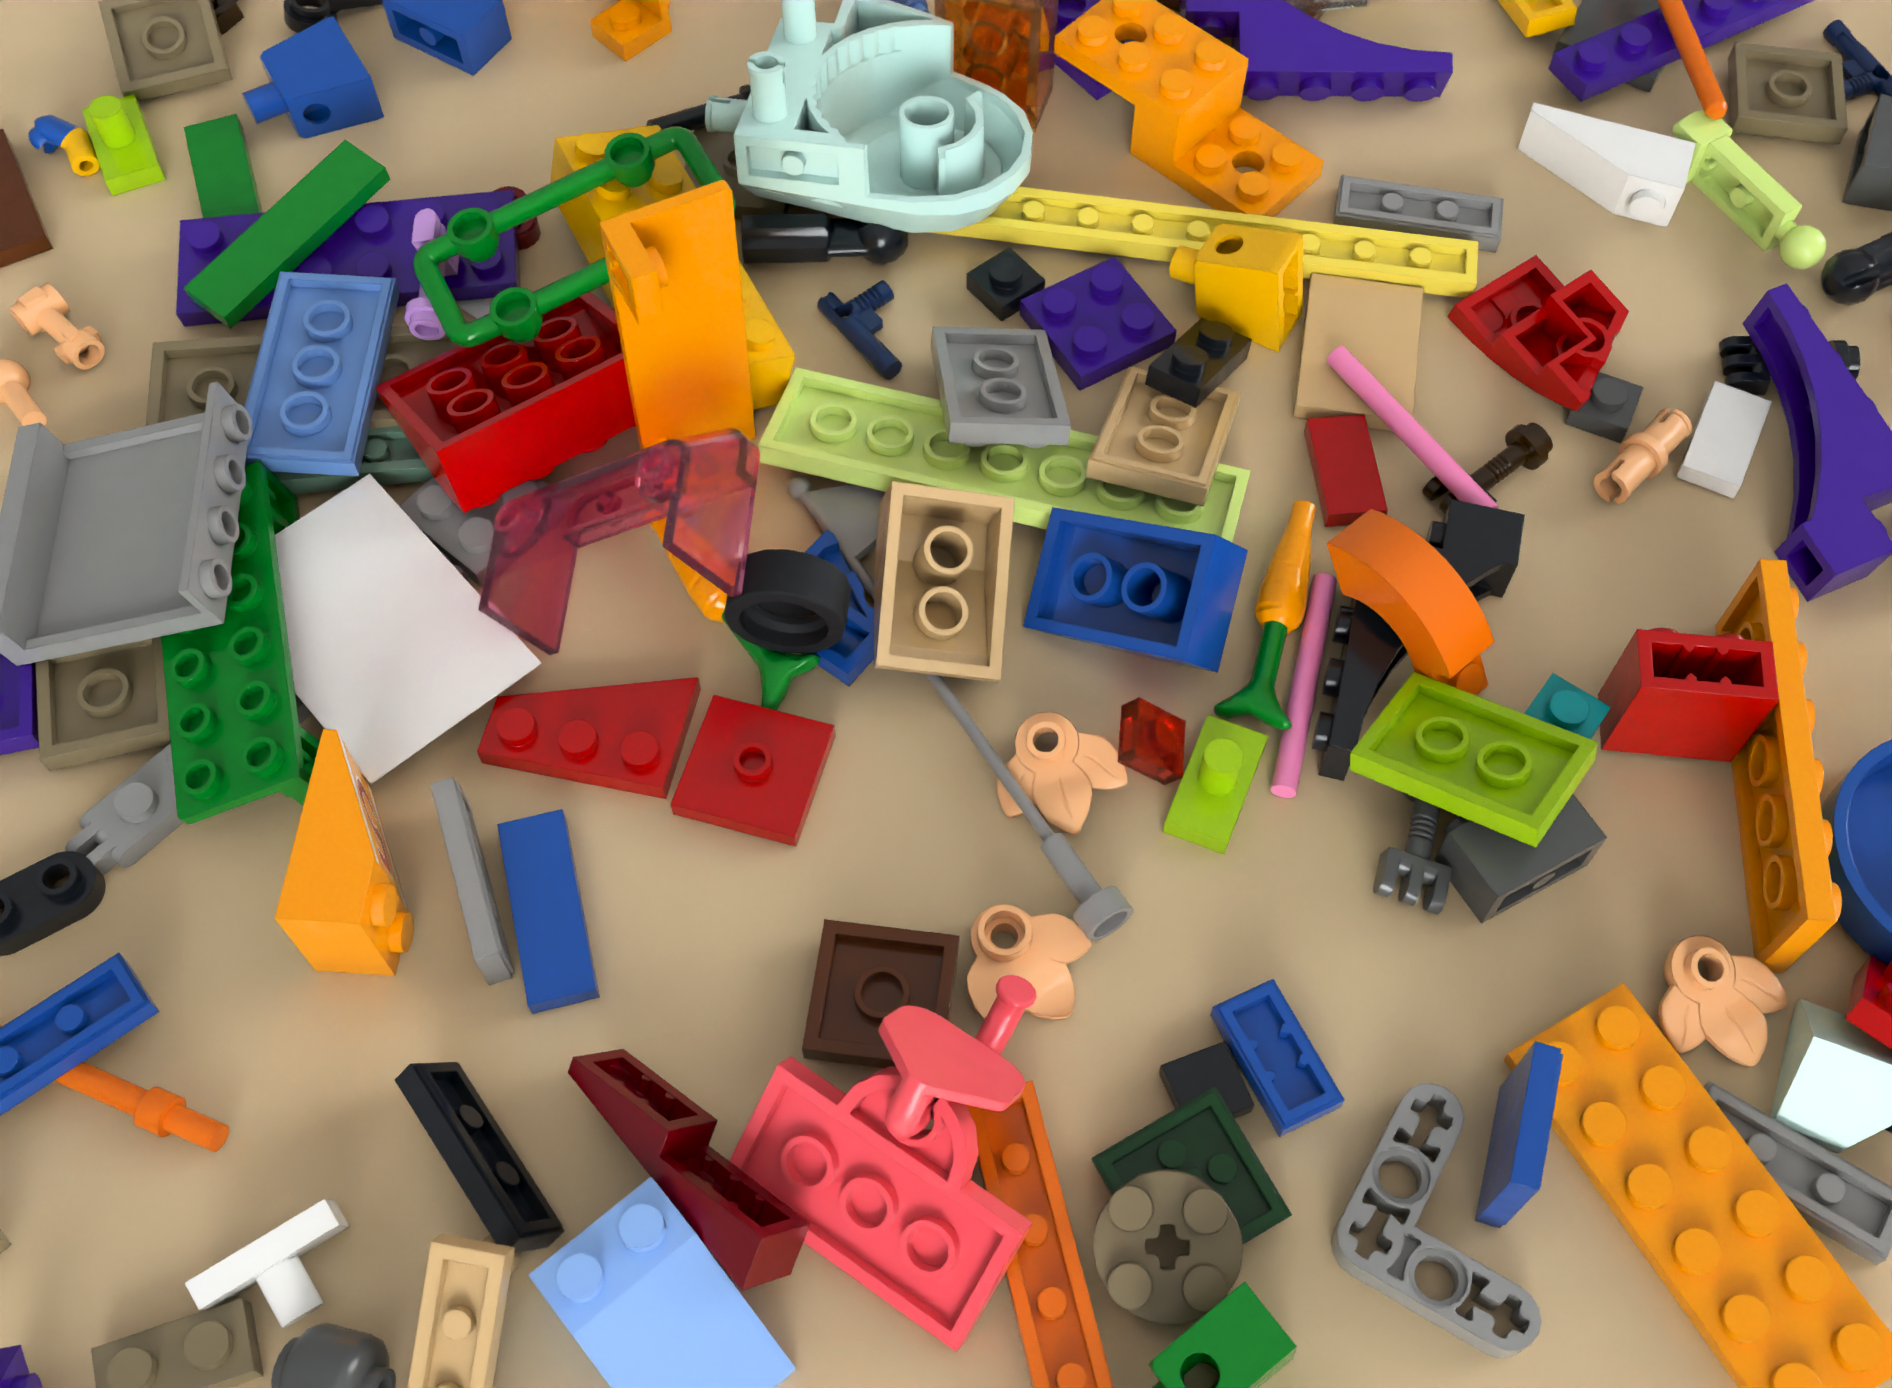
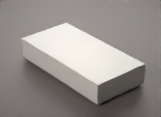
M1715 381L1706 397L1676 477L1734 499L1744 480L1772 401Z

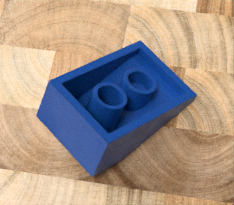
M1052 507L1023 627L1218 673L1248 550L1215 534Z

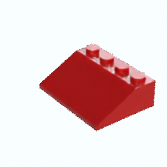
M591 292L543 314L540 332L534 339L528 342H514L500 335L475 347L457 346L375 386L379 397L442 490L463 513L473 508H483L493 504L504 492L528 480L541 479L549 475L555 469V466L580 453L596 451L603 447L608 439L636 426L615 311Z

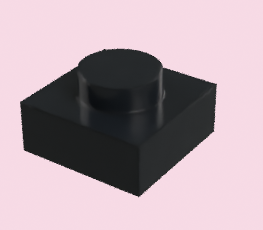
M1008 247L968 272L966 288L1002 322L1020 311L1021 299L1045 289V279L1014 250Z

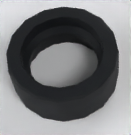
M789 549L757 551L746 554L733 565L724 619L730 630L745 641L764 649L784 653H813L826 650L841 641L844 634L851 586L846 575L836 566L812 554Z

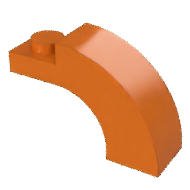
M1373 509L1367 511L1327 542L1342 594L1369 606L1391 626L1404 644L1416 673L1474 695H1478L1489 685L1480 655L1494 643L1488 622L1468 586L1449 562L1431 544L1408 526Z

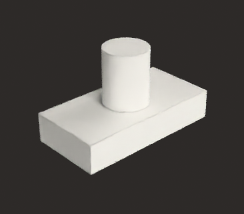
M323 1199L185 1282V1285L198 1309L202 1310L224 1304L258 1283L280 1326L284 1329L324 1304L299 1257L350 1226L337 1202Z

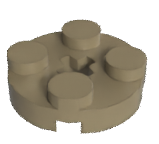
M1156 1169L1138 1174L1115 1190L1099 1213L1094 1231L1093 1254L1097 1272L1116 1304L1143 1320L1157 1324L1175 1325L1197 1320L1228 1295L1241 1269L1243 1245L1237 1219L1220 1193L1196 1175L1174 1169ZM1160 1225L1175 1226L1177 1238L1181 1240L1189 1239L1188 1254L1177 1255L1175 1266L1172 1267L1160 1266L1159 1256L1146 1252V1240L1159 1237Z

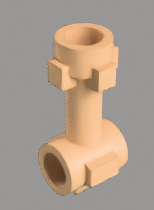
M45 283L41 287L35 286L15 300L16 303L8 308L16 322L31 337L38 332H48L59 343L53 350L66 365L72 362L77 368L86 370L93 368L102 360L105 348L101 343L103 340L98 332L90 325L78 330L63 316L70 311V308L51 284Z

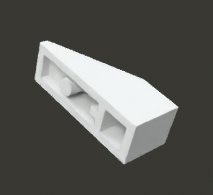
M1533 102L1518 150L1611 213L1667 228L1685 189L1696 143Z

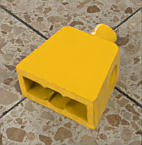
M1223 223L1214 228L1200 250L1180 245L1173 254L1169 269L1170 277L1195 285L1196 314L1200 319L1205 318L1209 321L1225 323L1234 332L1252 339V342L1277 352L1281 350L1303 314L1302 234Z

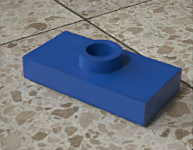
M1274 979L1212 1007L1211 1018L1279 1137L1341 1108L1345 1101Z

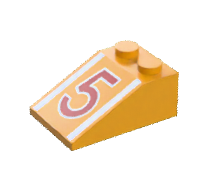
M323 729L275 920L315 971L396 976L400 953H407L412 944L414 933L413 916L408 911L372 790L337 730Z

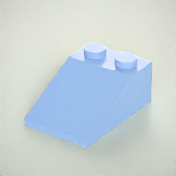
M652 1177L647 1179L528 1275L611 1388H776L796 1371L795 1366L704 1243Z

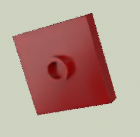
M713 695L670 805L673 814L796 847L836 737L835 725Z

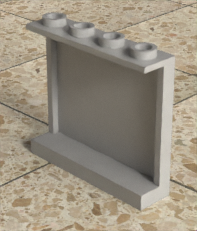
M218 382L209 383L205 413L63 444L40 422L18 427L0 513V654L16 666L224 624L227 597L232 590L231 567L234 544L239 537L238 514L241 491L246 485L245 461L248 440L252 437L253 427L245 407L238 404Z

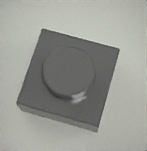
M1599 372L1590 391L1589 400L1577 411L1570 409L1565 424L1621 443L1629 428L1644 387Z

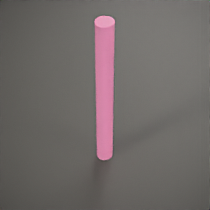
M1339 346L1329 354L1327 363L1459 501L1496 509L1499 508L1497 503L1345 346Z
M1327 573L1316 574L1312 579L1286 715L1291 722L1292 728L1282 730L1271 785V792L1281 798H1293L1297 794L1337 585V579Z

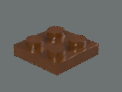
M824 919L802 1046L803 1057L806 1059L877 1068L896 1066L879 1034L878 1028L885 1016L907 1005L925 1008L949 1021L960 936Z

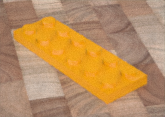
M1760 558L1715 627L1716 636L1736 634L1749 640L1773 642L1779 701L1731 764L1754 958L1765 964L1773 973H1784L1838 921L1841 913L1842 897L1839 886L1831 881L1828 860L1832 848L1833 834L1829 821L1822 817L1820 803L1824 770L1821 761L1818 758H1814L1811 734L1815 724V708L1813 702L1810 699H1806L1803 675L1807 664V651L1804 643L1798 642L1795 624L1799 608V595L1795 587H1790L1787 560Z
M1624 983L1507 1053L1504 1061L1510 1070L1513 1071L1535 1041L1561 1048L1560 1054H1563L1551 1127L1739 1388H1875L1892 1377V1333Z

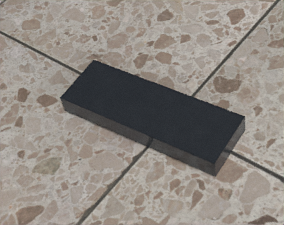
M458 1062L410 1063L395 1079V1082L495 1243L515 1247L514 1253L549 1247L564 1232L563 1225Z

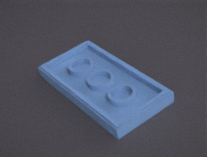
M280 271L244 406L251 418L253 427L252 437L248 440L245 466L260 461L271 472L359 476L377 397L375 386L380 383L400 293L396 278Z

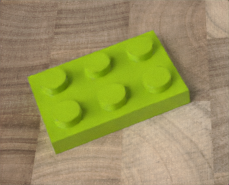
M1413 672L1350 752V771L1536 848L1594 763L1598 742Z

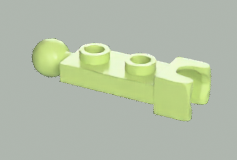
M1702 109L1687 115L1674 124L1672 128L1673 133L1678 139L1696 143L1686 183L1692 181L1764 252L1780 245L1779 255L1786 265L1794 269H1807L1814 267L1824 257L1826 239L1821 230L1811 225L1798 226L1794 223L1802 205L1730 138L1733 129L1721 118L1713 120L1707 117Z

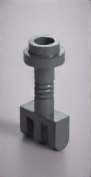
M1404 793L1406 798L1414 802L1405 849L1402 851L1388 847L1380 854L1373 892L1389 897L1394 889L1397 875L1401 876L1398 901L1414 906L1419 898L1422 884L1427 885L1423 909L1437 915L1445 905L1452 872L1451 867L1430 860L1440 808Z

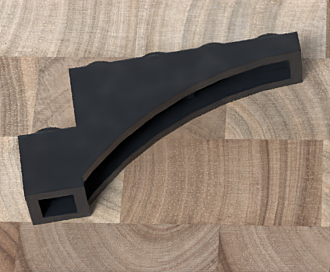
M1451 499L1443 521H1431L1426 541L1455 569L1477 601L1490 595L1502 598L1518 566L1525 514ZM1351 598L1350 607L1340 605L1332 642L1343 644L1340 659L1330 657L1322 689V695L1333 697L1330 713L1320 711L1312 741V749L1323 751L1318 775L1344 781L1349 769L1350 752L1358 743L1363 720L1368 708L1389 675L1408 655L1404 644L1391 626L1373 609L1354 598Z

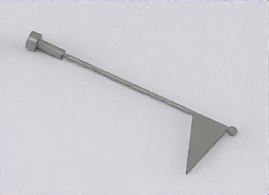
M796 476L792 478L788 484L789 494L795 499L802 500L824 532L828 529L835 534L839 542V551L851 571H855L865 591L874 602V581L860 563V560L876 547L879 505L885 492L854 484L811 491V483L806 477ZM925 674L1044 841L1040 847L1080 904L1073 914V919L1090 941H1097L1115 932L1133 913V908L1116 886L1104 889L1099 886L1062 833L1054 834L943 677Z

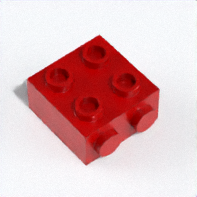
M1670 628L1637 629L1598 693V700L1611 707L1600 724L1601 750L1732 762L1779 701L1773 642L1749 640L1736 634L1707 636L1678 633Z

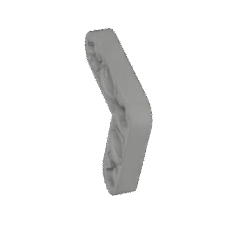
M1434 1083L1419 1084L1409 1089L1395 1108L1340 1216L1331 1239L1333 1255L1339 1266L1351 1276L1481 1352L1496 1358L1512 1357L1530 1346L1539 1335L1541 1317L1539 1307L1533 1297L1519 1285L1415 1226L1461 1133L1464 1122L1462 1106L1452 1092ZM1426 1105H1429L1439 1111L1436 1122L1441 1127L1436 1126L1430 1132L1419 1151L1416 1147L1410 1146L1407 1143L1412 1138L1420 1121V1117L1415 1112L1420 1113ZM1396 1137L1400 1142H1395L1393 1138ZM1426 1156L1432 1157L1433 1161L1431 1162ZM1397 1161L1408 1166L1416 1176V1194L1408 1198H1398L1385 1191L1380 1183L1378 1174L1381 1165ZM1363 1197H1365L1371 1204L1363 1203ZM1377 1208L1380 1212L1390 1215L1383 1223L1376 1237V1244L1384 1249L1385 1253L1375 1250L1368 1258H1364L1355 1252L1358 1240L1349 1233V1230L1355 1233L1363 1231ZM1395 1217L1402 1218V1224H1400ZM1434 1261L1448 1269L1454 1284L1453 1293L1450 1298L1446 1300H1433L1420 1292L1415 1283L1414 1276L1416 1266L1419 1263ZM1473 1283L1481 1291L1472 1301L1492 1311L1502 1303L1507 1304L1513 1309L1510 1321L1519 1327L1520 1331L1511 1330L1505 1336L1499 1337L1492 1331L1495 1319L1487 1312L1473 1306L1466 1312L1464 1318L1458 1315L1455 1310L1467 1298Z

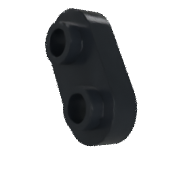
M59 852L0 881V909L4 908L0 916V956L14 954L87 917L99 906L105 894L106 883L104 876L92 864L89 858L78 852ZM70 875L68 881L63 886L53 889L56 881Z

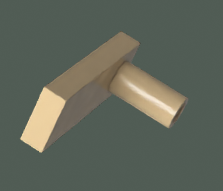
M441 1233L431 1241L407 1388L493 1387L510 1276L520 1265L522 1252L514 1253L515 1247L496 1244L491 1235L479 1241Z

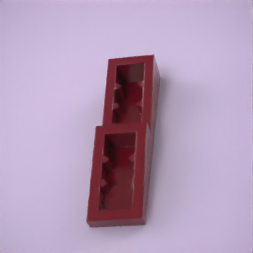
M625 1049L572 1058L567 1073L647 1173L655 1180L742 1291L791 1275L810 1223L709 1146L718 1121L716 1118Z

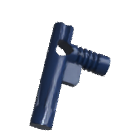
M1838 19L1831 22L1824 29L1823 36L1846 59L1842 63L1843 76L1846 78L1844 80L1845 101L1873 91L1878 96L1885 94L1892 97V75L1851 34L1849 28L1841 20Z
M881 280L845 304L833 292H829L826 297H821L817 303L819 311L887 380L898 375L902 369V363L874 335V333L883 328V320L875 311L881 305L884 306L894 299L890 286L884 280Z

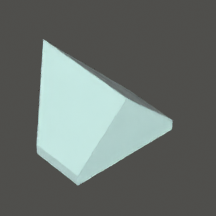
M1799 999L1794 1005L1770 1117L1818 1145L1840 1153L1848 1147L1892 1126V1049L1846 1020V1015Z

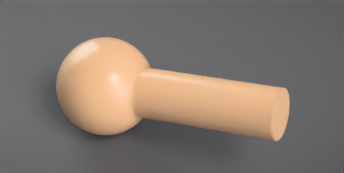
M0 359V403H6L22 426L39 422L45 426L47 423L46 416L27 392L31 383L27 370L16 361Z

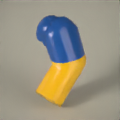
M54 115L40 116L34 120L35 126L29 131L28 137L31 144L37 150L43 145L45 153H53L59 146L66 151L74 173L84 177L98 172L100 165L91 138L86 130Z

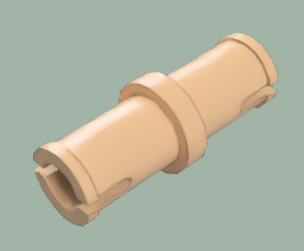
M1664 408L1642 432L1629 435L1620 445L1619 455L1595 476L1593 485L1598 495L1609 503L1615 497V504H1621L1630 497L1631 493L1646 478L1657 476L1667 465L1668 455L1692 433V424L1687 415L1678 409H1675L1671 414V408Z

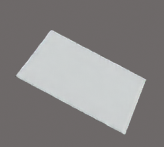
M371 474L360 479L275 535L295 694L325 729L337 730L361 773L370 784H373L542 664Z

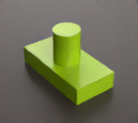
M134 94L122 98L103 95L91 101L88 108L82 109L104 180L112 196L166 180L142 109Z
M1208 714L1166 817L1163 832L1225 854L1269 736Z

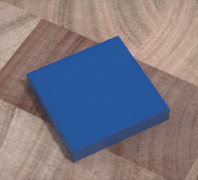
M1535 1041L1500 1086L1475 1217L1477 1222L1501 1228L1513 1218L1541 1187L1563 1054H1560L1561 1048Z

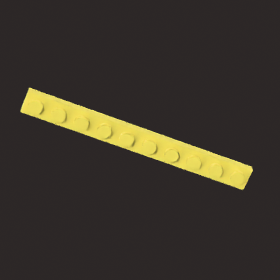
M1020 186L983 221L955 231L929 232L1171 262L1175 250L1180 245L1200 250L1214 228L1226 223L1302 234L1303 278L1310 279L1311 273L1421 287L1424 288L1423 293L1466 298L1473 294L1477 285L1478 241Z

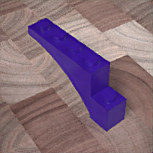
M1180 0L1181 17L1218 40L1223 37H1232V48L1249 58L1242 96H1247L1252 100L1265 101L1276 96H1300L1303 100L1319 101L1329 96H1352L1353 99L1358 101H1373L1385 96L1405 97L1409 101L1421 102L1433 97H1440L1453 74V55L1451 52L1412 50L1367 40L1312 18L1284 0Z
M1786 283L1768 290L1742 324L1762 355L1777 388L1788 424L1793 456L1794 497L1789 530L1786 540L1774 553L1779 560H1787L1788 574L1806 601L1809 602L1867 577L1892 555V541L1888 536L1887 530L1882 522L1875 518L1871 512L1892 503V430L1879 414L1875 403L1867 397L1847 369L1840 354L1832 348L1815 324L1808 309L1800 303Z

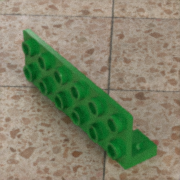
M260 461L245 466L246 485L241 491L238 514L239 537L234 544L231 567L232 590L227 597L224 624L161 636L177 817L186 824H193L280 791L285 796L292 797L301 805H304L320 742L303 729L298 721L275 535L300 519L298 498Z

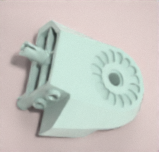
M781 0L782 18L779 20L768 50L755 53L748 58L747 70L749 72L751 89L748 100L721 98L710 95L706 103V130L708 132L734 133L738 184L755 196L865 223L880 224L905 232H950L981 222L1006 201L1030 173L1033 131L1024 110L1002 92L954 71V23L890 0H843L835 23L816 22L815 0Z

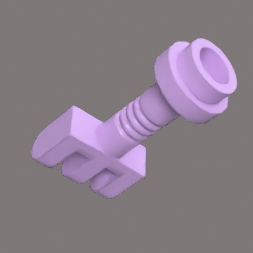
M426 208L415 215L412 244L417 251L425 243L447 233V229L441 224L434 210ZM459 254L437 265L443 277L458 273ZM420 285L419 297L410 300L406 304L404 319L414 336L423 340H438L445 335V331Z

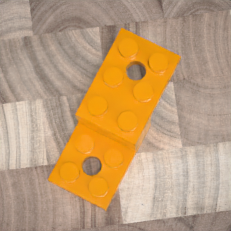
M1100 0L1055 35V54L1135 105L1130 154L1213 209L1275 217L1321 176L1324 163L1322 159L1240 108L1249 58L1156 0ZM1122 40H1135L1125 44L1120 43ZM1246 166L1257 171H1249L1242 174L1235 168Z

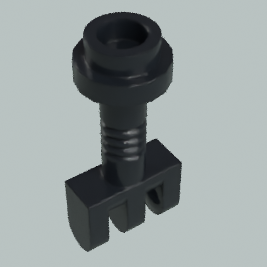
M1731 336L1721 340L1719 351L1720 356L1723 358V374L1726 376L1724 383L1753 395H1766L1771 382V375L1751 337ZM1845 340L1830 341V345L1840 354L1845 366L1856 380L1860 370V351L1858 346H1848Z

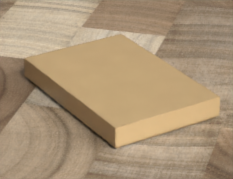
M1311 273L1293 417L1308 419L1365 414L1368 428L1392 431L1327 363L1329 354L1339 346H1345L1413 417L1424 288Z
M1133 366L1128 367L1088 459L1085 477L1204 506L1237 412L1241 393L1217 387L1195 408L1146 386L1145 381L1148 370Z

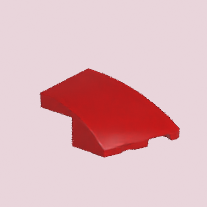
M1535 255L1456 303L1447 317L1478 349L1509 375L1551 401L1577 411L1589 400L1592 386L1599 371L1606 363L1612 349V343L1620 332L1629 310L1592 270L1564 286L1542 260Z

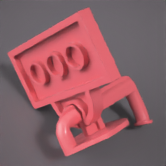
M1006 975L998 980L996 984L997 997L975 1038L940 1015L917 1006H902L885 1016L878 1031L896 1066H889L865 1077L856 1083L847 1094L793 1057L782 1061L777 1065L729 1160L810 1223L803 1241L805 1244L956 1352L969 1338L1033 1224L1029 1219L971 1180L979 1153L976 1125L966 1105L993 1111H1004L1020 1097L1025 1087V1079L1021 1072L1001 1056L1025 1009L1032 1006L1037 998L1033 985L1026 979L1015 975ZM934 1119L933 1128L924 1129Z

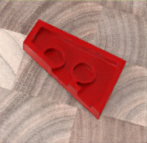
M699 678L497 696L477 749L478 756L483 764L667 799L701 691Z

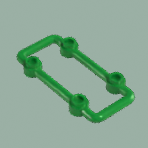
M668 127L646 138L637 133L620 134L607 144L604 151L605 157L489 213L484 209L476 207L466 208L456 213L448 223L447 233L422 245L416 252L413 260L415 275L449 339L454 344L462 347L482 345L500 335L514 342H528L534 339L540 332L543 314L610 281L604 257L534 292L522 287L505 289L492 300L489 314L467 323L437 266L439 263L458 254L473 262L486 261L497 251L500 239L499 234L614 179L627 187L642 186L652 176L655 166L654 160L675 150L680 152L701 187L723 180L696 135L683 127ZM733 196V206L735 214L736 202Z

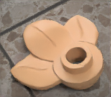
M1054 712L1034 714L1020 725L1015 736L1016 754L1005 765L1033 805L1038 808L1041 815L1050 824L1071 835H1077L1086 821L1093 795L1092 788L1112 790L1127 785L1126 768L1114 746L1099 735L1077 733L1070 720ZM1052 733L1058 737V744L1052 751L1041 752L1035 748V741L1041 734ZM998 778V797L1006 816L1011 818L1023 814Z
M1008 904L995 905L980 913L971 928L970 941L976 959L966 979L968 995L979 1016L985 1020L997 997L996 984L998 980L1006 975H1015L1029 981L1036 990L1037 998L1032 1006L1025 1009V1012L1042 1019L1069 1018L1073 1012L1075 988L1066 964L1074 962L1085 955L1092 945L1080 927L1063 915L1052 913L1031 917L1024 910ZM1007 932L1013 935L1017 942L1010 948L1002 949L994 945L991 939L997 933Z
M1696 935L1678 941L1671 948L1664 963V976L1669 988L1659 1004L1658 1012L1664 1036L1678 1054L1692 1050L1706 1039L1730 1060L1745 1067L1757 1065L1765 1051L1768 1040L1767 1021L1763 1014L1780 1011L1787 1007L1788 1004L1785 990L1779 979L1765 964L1750 956H1731L1720 942L1711 937ZM1700 958L1707 967L1708 981L1698 971V961Z

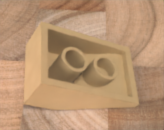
M896 481L891 482L879 505L874 562V668L997 683L1001 681L1015 498Z

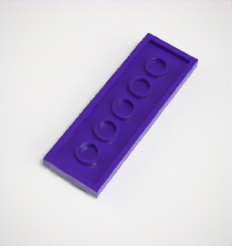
M503 190L365 203L292 272L396 278L400 290L396 307L406 306L410 300L419 297L420 283L413 267L414 256L417 252L412 244L415 215L423 209H432L439 217L441 224L447 229L450 219L459 211L476 207L484 209L489 213L516 200L514 191ZM266 212L180 220L176 315L184 327L222 323L192 301L184 287ZM518 226L499 234L500 239L497 251L486 261L473 262L459 255L458 273L456 275L444 276L455 301L494 298L505 289L520 287ZM276 287L240 321L268 319Z

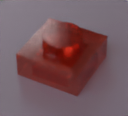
M1140 697L1121 705L1117 762L1163 785L1181 779L1183 777L1186 721Z

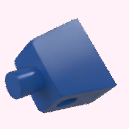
M333 16L263 51L260 59L270 83L242 93L256 124L286 113L298 136L302 138L318 136L384 117L369 73Z

